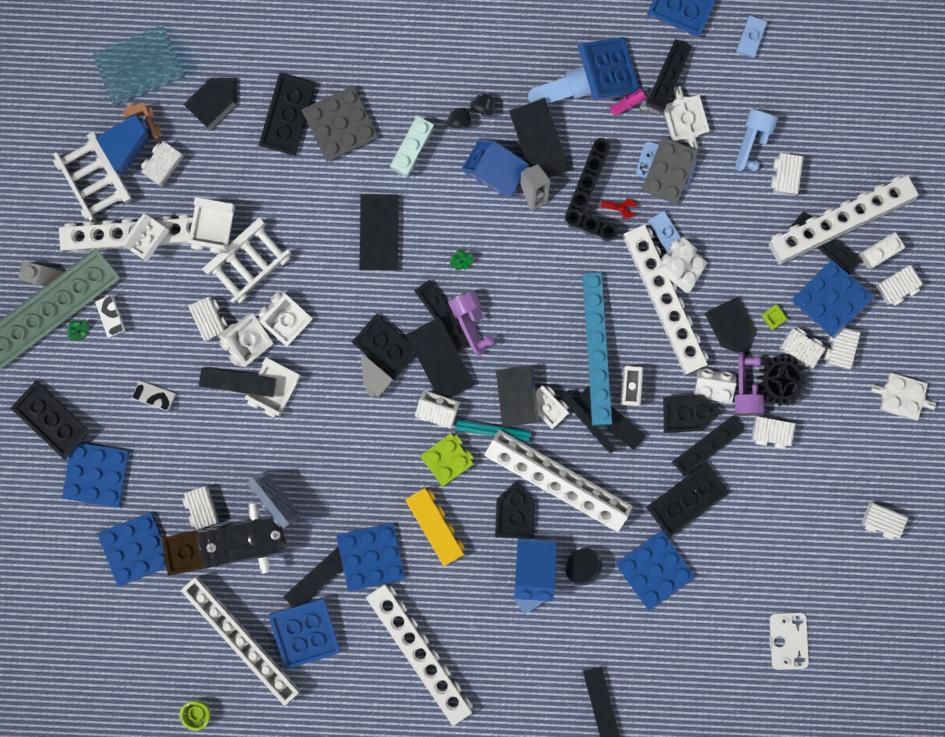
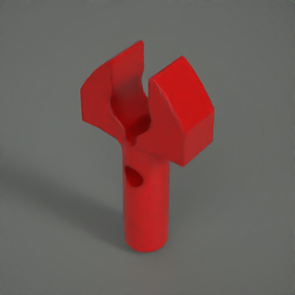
M626 198L622 204L602 200L600 204L603 208L620 211L622 218L629 219L636 214L629 213L624 209L628 206L637 208L636 203L631 199Z

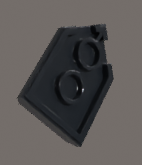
M209 78L183 105L211 131L237 106V78Z
M739 296L705 312L704 314L720 346L737 353L744 352L745 356H747L756 330Z
M702 394L663 396L664 433L703 431L721 413Z
M517 481L496 499V538L533 539L535 500Z

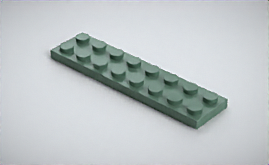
M97 248L93 249L0 320V369L120 279L118 273Z

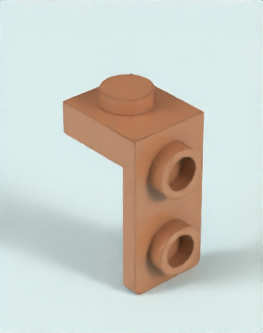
M144 102L140 104L132 103L126 106L127 109L122 110L126 119L135 114L137 116L145 114L154 139L156 141L160 140L159 135L162 133L158 124H154L152 120L154 113L151 106L147 107Z

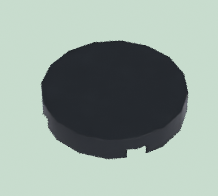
M581 548L569 557L566 563V575L576 585H589L600 574L602 560L593 549Z

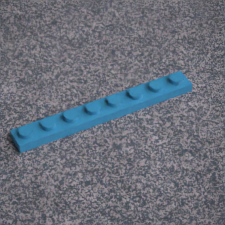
M602 273L582 274L592 426L612 425Z

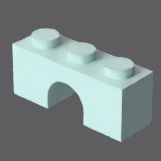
M416 116L390 165L391 170L408 178L424 144L426 145L434 129V124Z

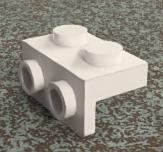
M144 213L138 219L132 231L126 236L122 245L147 262L169 230Z
M707 368L698 369L694 395L702 394L708 400L732 403L736 387V375L727 371L716 372Z
M542 385L536 391L538 416L553 429L569 414L567 411L569 407L562 400L558 402L553 397L555 393L549 386L545 388Z

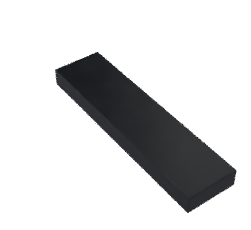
M677 39L674 40L646 106L659 112H664L692 46Z
M803 211L792 223L791 227L798 224L802 226L811 217ZM804 232L806 238H813L811 232ZM836 238L816 247L849 275L862 261Z
M428 280L415 289L414 292L433 318L440 317L457 351L461 352L470 344L458 318H455L451 308L432 282Z
M201 368L199 387L274 398L277 379Z
M587 386L575 401L591 414L590 387ZM611 406L612 425L604 426L632 450H635L646 435Z
M563 392L560 398L607 452L612 453L615 451V446L597 426H592V420L568 392Z
M732 415L674 459L672 463L684 477L745 430Z
M339 547L283 596L291 606L305 603L343 569Z
M602 666L583 670L600 737H620Z

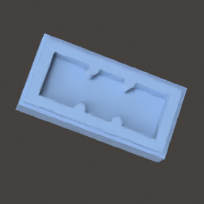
M749 15L736 50L737 53L751 58L755 57L767 21Z
M663 211L647 221L666 253L670 251V244L675 239L678 240L681 237L666 213Z

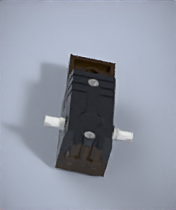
M257 503L249 505L251 520L162 537L161 542L168 576L258 559L262 574L270 572L268 556L284 553V548L287 547L283 528L274 522V516L260 518L259 509L257 508Z

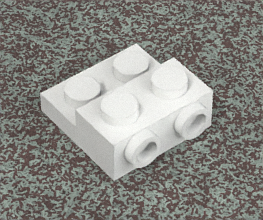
M682 237L678 240L675 239L670 244V251L662 257L660 261L662 264L658 270L684 292L688 293L692 290L708 262L696 253V247Z
M282 291L272 296L270 299L272 303L267 308L264 306L259 310L257 320L287 347L308 325L312 318Z
M253 313L247 314L238 323L231 324L218 335L221 339L219 341L220 346L231 354L229 357L231 362L236 366L246 367L273 344Z

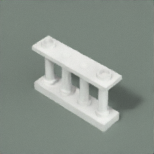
M92 132L87 135L89 139L87 144L61 158L60 154L55 152L53 154L55 157L53 162L58 170L63 171L83 208L81 213L85 220L89 219L91 222H96L93 214L118 200L119 202L123 200L125 204H128L133 199L119 174L114 171L95 138L97 134ZM89 151L97 153L98 158H96V161L70 174L66 164ZM100 167L101 169L105 168L108 173L105 175V178L81 191L75 183L76 180ZM108 184H114L117 190L114 192L115 194L90 208L88 207L84 199L86 196Z
M260 218L228 245L227 252L222 251L221 254H218L202 268L208 276L211 274L213 276L216 275L234 295L230 300L233 304L237 302L241 304L248 297L246 294L279 264L283 266L290 260L289 255L292 254L288 249L282 252L264 232L266 225ZM254 236L259 237L277 257L270 265L250 245L251 242L249 240ZM240 248L245 250L263 270L257 277L254 278L236 258L235 253ZM226 261L230 262L249 283L241 291L221 270V265Z

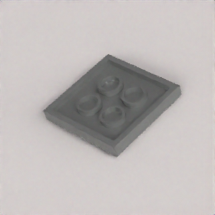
M354 86L301 110L326 162L378 138Z

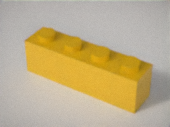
M424 488L405 499L441 563L445 566L463 556L464 553L462 551L465 548L460 539L455 540L453 536L455 531L450 523L446 524L443 517L446 515L440 506L436 507L433 501L436 498L431 489L427 491Z

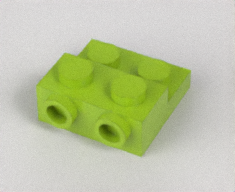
M450 433L420 455L442 487L473 465L471 462L474 459L468 450L463 451L460 446L463 443L457 434L453 436Z

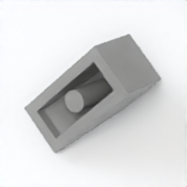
M538 164L526 168L521 172L520 184L529 209L532 211L547 204L550 179Z
M22 261L18 280L44 287L62 274L63 271Z
M363 355L361 363L363 385L366 387L364 391L372 398L375 395L379 398L393 382V379Z

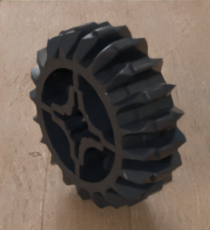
M776 355V362L773 358H769L770 365L764 362L762 365L766 369L758 370V372L763 374V376L756 377L757 380H762L758 387L763 386L764 388L759 393H767L764 397L765 400L772 397L770 402L772 405L775 404L776 400H778V406H782L783 401L786 406H789L790 400L795 404L797 403L795 396L802 399L803 396L799 392H807V389L802 387V385H809L808 381H803V378L808 377V374L802 375V371H805L806 368L801 367L799 369L798 366L801 364V361H797L794 364L795 357H791L787 361V355H783L782 360L779 355ZM781 365L777 376H768L772 368ZM787 366L793 369L797 379L791 378L788 375ZM781 375H783L784 379L791 382L783 383L784 386H782L781 382L774 379L782 378ZM768 382L774 383L777 386L778 395L771 391ZM788 385H797L793 393L784 397V392H786Z

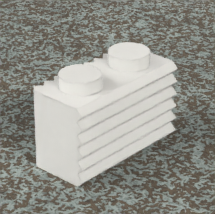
M164 141L161 144H156L152 150L153 156L150 160L147 158L141 166L143 169L141 173L161 187H163L184 157Z
M780 153L778 158L774 159L773 169H776L775 177L772 176L771 188H774L773 193L791 196L798 195L803 156Z
M894 232L861 252L859 256L867 269H872L901 250H904L905 246L897 233Z
M909 265L877 284L876 288L887 305L893 303L895 306L904 301L903 296L909 293L912 296L919 292V287L923 283L913 266Z
M207 297L188 306L205 342L218 337L228 327L225 318L220 317L217 312L220 310L216 299L212 300L211 297Z
M799 328L796 330L791 329L779 349L789 356L795 357L797 361H801L808 368L813 369L825 351V348L822 347L823 343L815 338L809 339L806 337L807 333Z
M844 328L834 339L829 336V340L832 342L830 348H827L824 359H827L826 364L847 370L851 369L860 332Z
M625 366L622 372L623 379L621 381L623 383L621 385L623 387H621L622 395L620 396L622 398L620 400L622 402L620 404L639 407L641 405L643 367Z
M423 390L415 417L450 429L454 423L460 402Z
M755 417L751 440H756L758 445L767 446V443H773L775 448L786 449V446H792L795 423Z
M208 486L184 493L185 498H182L185 508L190 510L191 516H189V521L192 527L198 530L220 522Z
M869 502L861 524L865 525V529L870 532L876 533L878 530L883 532V537L894 540V538H901L908 517Z

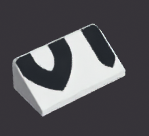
M109 295L96 301L95 303L107 337L110 338L126 332L114 296Z
M139 381L132 399L165 411H170L176 393Z

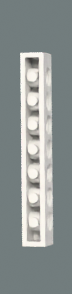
M908 175L903 178L898 176L886 186L884 184L877 186L872 193L864 192L857 196V200L853 202L850 200L845 201L836 210L831 208L825 211L823 216L819 218L814 216L808 219L806 224L802 226L798 224L791 227L788 233L774 235L769 243V247L778 264L781 265L915 201L919 195ZM889 191H895L898 197H892ZM878 199L881 202V205H874L872 200ZM861 207L864 210V213H857L855 208ZM844 215L847 218V222H841L838 216ZM821 224H828L830 230L822 229ZM804 232H811L813 238H806ZM789 239L794 240L796 246L791 247L786 241Z
M180 215L179 219H171L170 216L160 217V220H156L169 230L159 245L186 244L190 236L193 218L190 215ZM133 219L122 220V223L115 224L114 221H103L101 225H95V222L83 223L84 226H76L74 223L64 224V227L59 228L60 251L77 252L91 251L95 248L98 250L126 248L122 243L137 222H133ZM180 225V232L176 235L172 234V227ZM122 229L123 236L116 239L114 236L115 231ZM98 231L104 232V237L101 240H96L95 238ZM84 232V240L78 242L76 239L77 234Z
M642 225L622 235L684 375L708 365L706 362L709 360L705 350L701 351L699 343H701L700 338L696 332L693 333L690 327L693 325L689 315H685L683 311L685 305L681 297L677 298L675 283L658 270L662 264L659 257L661 252L658 245L654 246L651 240L654 238L651 229ZM645 242L648 245V250L645 252L640 251L638 243ZM648 259L655 261L656 267L654 269L647 268L646 261ZM661 277L664 281L663 286H656L654 278ZM663 294L670 295V304H664L662 302L661 298ZM673 311L679 314L677 322H673L669 318V314ZM679 329H684L687 332L686 339H680L677 336ZM691 346L694 348L695 354L693 357L685 354L686 347Z
M498 430L484 455L617 532L628 518L633 507L501 430Z
M198 576L180 590L284 706L301 691Z
M386 584L382 585L366 596V599L452 726H454L472 713L471 708L473 705L467 697H462L460 694L462 689L456 681L452 682L449 678L451 673L446 665L441 666L438 661L440 657L435 649L430 650L427 645L429 640L424 633L420 635L416 629L419 626L414 618L411 617L409 619L405 613L408 610L402 601L398 602L395 598L397 593L393 587ZM385 600L393 602L392 610H385L383 608ZM396 616H401L404 619L402 626L394 624L393 619ZM407 632H412L415 635L413 642H407L404 639V635ZM418 648L426 651L424 658H418L415 655V651ZM433 664L437 667V672L429 674L426 671V667ZM444 680L447 682L448 687L445 690H440L437 687V683ZM450 697H457L459 703L456 706H450L448 704Z

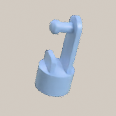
M584 67L566 71V76L532 88L528 93L529 102L545 97L548 104L570 96L577 99L592 94Z
M757 109L750 110L745 127L748 128L736 160V170L742 171L744 167L750 168L752 171L759 169L760 164L758 161L748 160L757 131H760L757 143L764 145L767 143L769 134H773L776 126L777 116Z

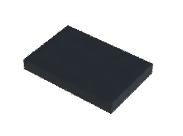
M375 314L351 342L394 380L416 356L409 341L378 314Z
M533 365L496 370L502 427L539 423Z

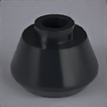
M482 93V95H477L470 102V108L481 115L490 117L494 114L495 102L492 101L493 97Z
M454 108V111L450 112L446 123L450 128L464 129L470 128L473 122L465 108Z

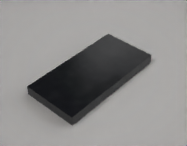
M279 73L259 141V147L296 157L306 122L301 110L311 105L316 83Z
M545 97L508 110L526 163L529 164L528 167L538 164L548 178L570 170Z
M360 194V271H398V194Z
M440 317L405 334L436 394L451 398L475 385Z
M37 380L10 408L64 460L91 433L74 414Z
M705 462L645 508L667 538H670L730 492L708 462Z

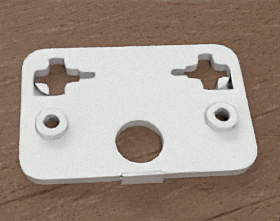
M772 614L770 616L769 638L773 668L776 670L806 668L809 660L805 614ZM796 616L803 619V623H800L799 631H797L796 624L792 623ZM777 636H782L785 639V644L782 647H777L774 644V639ZM798 651H800L801 657L805 658V662H802L800 666L797 662H794V658L798 657Z

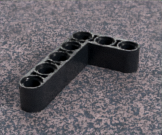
M598 138L593 143L565 214L564 222L572 229L610 242L618 234L616 225L585 213L610 150L609 141L605 138ZM603 143L606 146V151H597L596 145ZM589 162H598L599 168L592 170L589 167ZM586 178L590 179L592 181V186L588 188L584 187L582 185V180ZM577 196L584 197L585 204H576L575 198ZM576 214L578 222H569L568 215ZM586 222H595L596 228L594 230L587 229ZM605 228H611L614 231V235L607 237L603 231Z

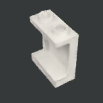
M195 197V210L187 244L191 245V249L202 250L204 247L209 248L212 253L221 254L222 251L227 252L235 211L234 204Z
M265 357L262 363L263 366L257 376L277 379L274 398L247 394L245 399L248 400V405L256 409L260 406L265 409V414L274 418L275 415L280 416L301 375Z

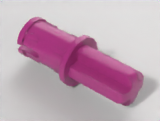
M640 88L628 96L625 95L623 100L610 107L612 114L616 116L628 108L633 109V106L646 100L647 96L644 90Z

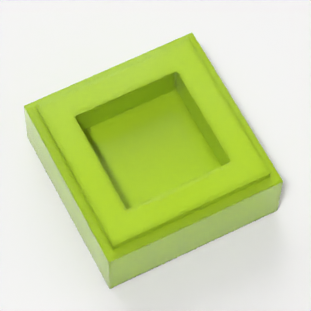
M777 304L761 314V317L771 331L788 320Z

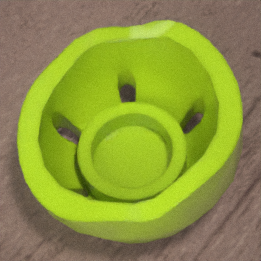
M201 700L188 701L179 712L182 724L192 731L203 729L208 724L211 716L210 708Z

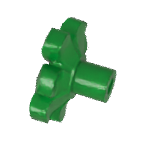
M459 249L456 251V255L451 256L450 266L455 267V270H461L462 267L464 270L470 268L469 264L474 262L473 256L470 252L465 254L463 250Z
M82 320L80 323L78 321H71L69 323L70 328L67 330L69 340L79 341L80 336L85 338L88 335L86 331L89 330L90 326L85 320Z

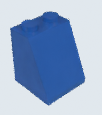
M135 114L95 138L114 171L122 176L151 136L148 132L151 129L142 117L139 119Z
M479 138L460 171L497 193L510 197L518 188L517 184L521 179V172L529 164L495 141Z
M518 538L514 599L553 601L556 566L555 540Z

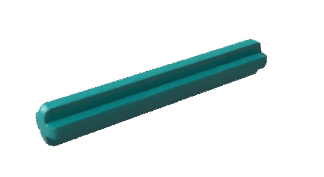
M457 420L455 429L458 431L494 437L498 430H501L511 437L525 442H529L531 436L530 431Z

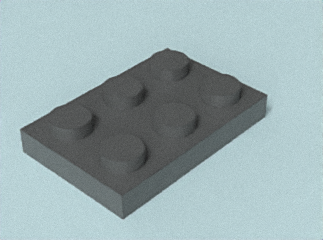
M662 137L641 191L677 204L698 150Z

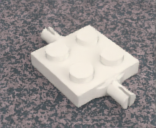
M681 86L675 87L673 90L676 100L668 103L664 110L671 139L675 142L688 140L690 148L697 150L699 147L696 137L710 132L700 95L684 97Z
M890 373L884 387L872 385L871 392L881 394V411L917 421L923 407L932 410L936 407V402L925 400L927 383Z

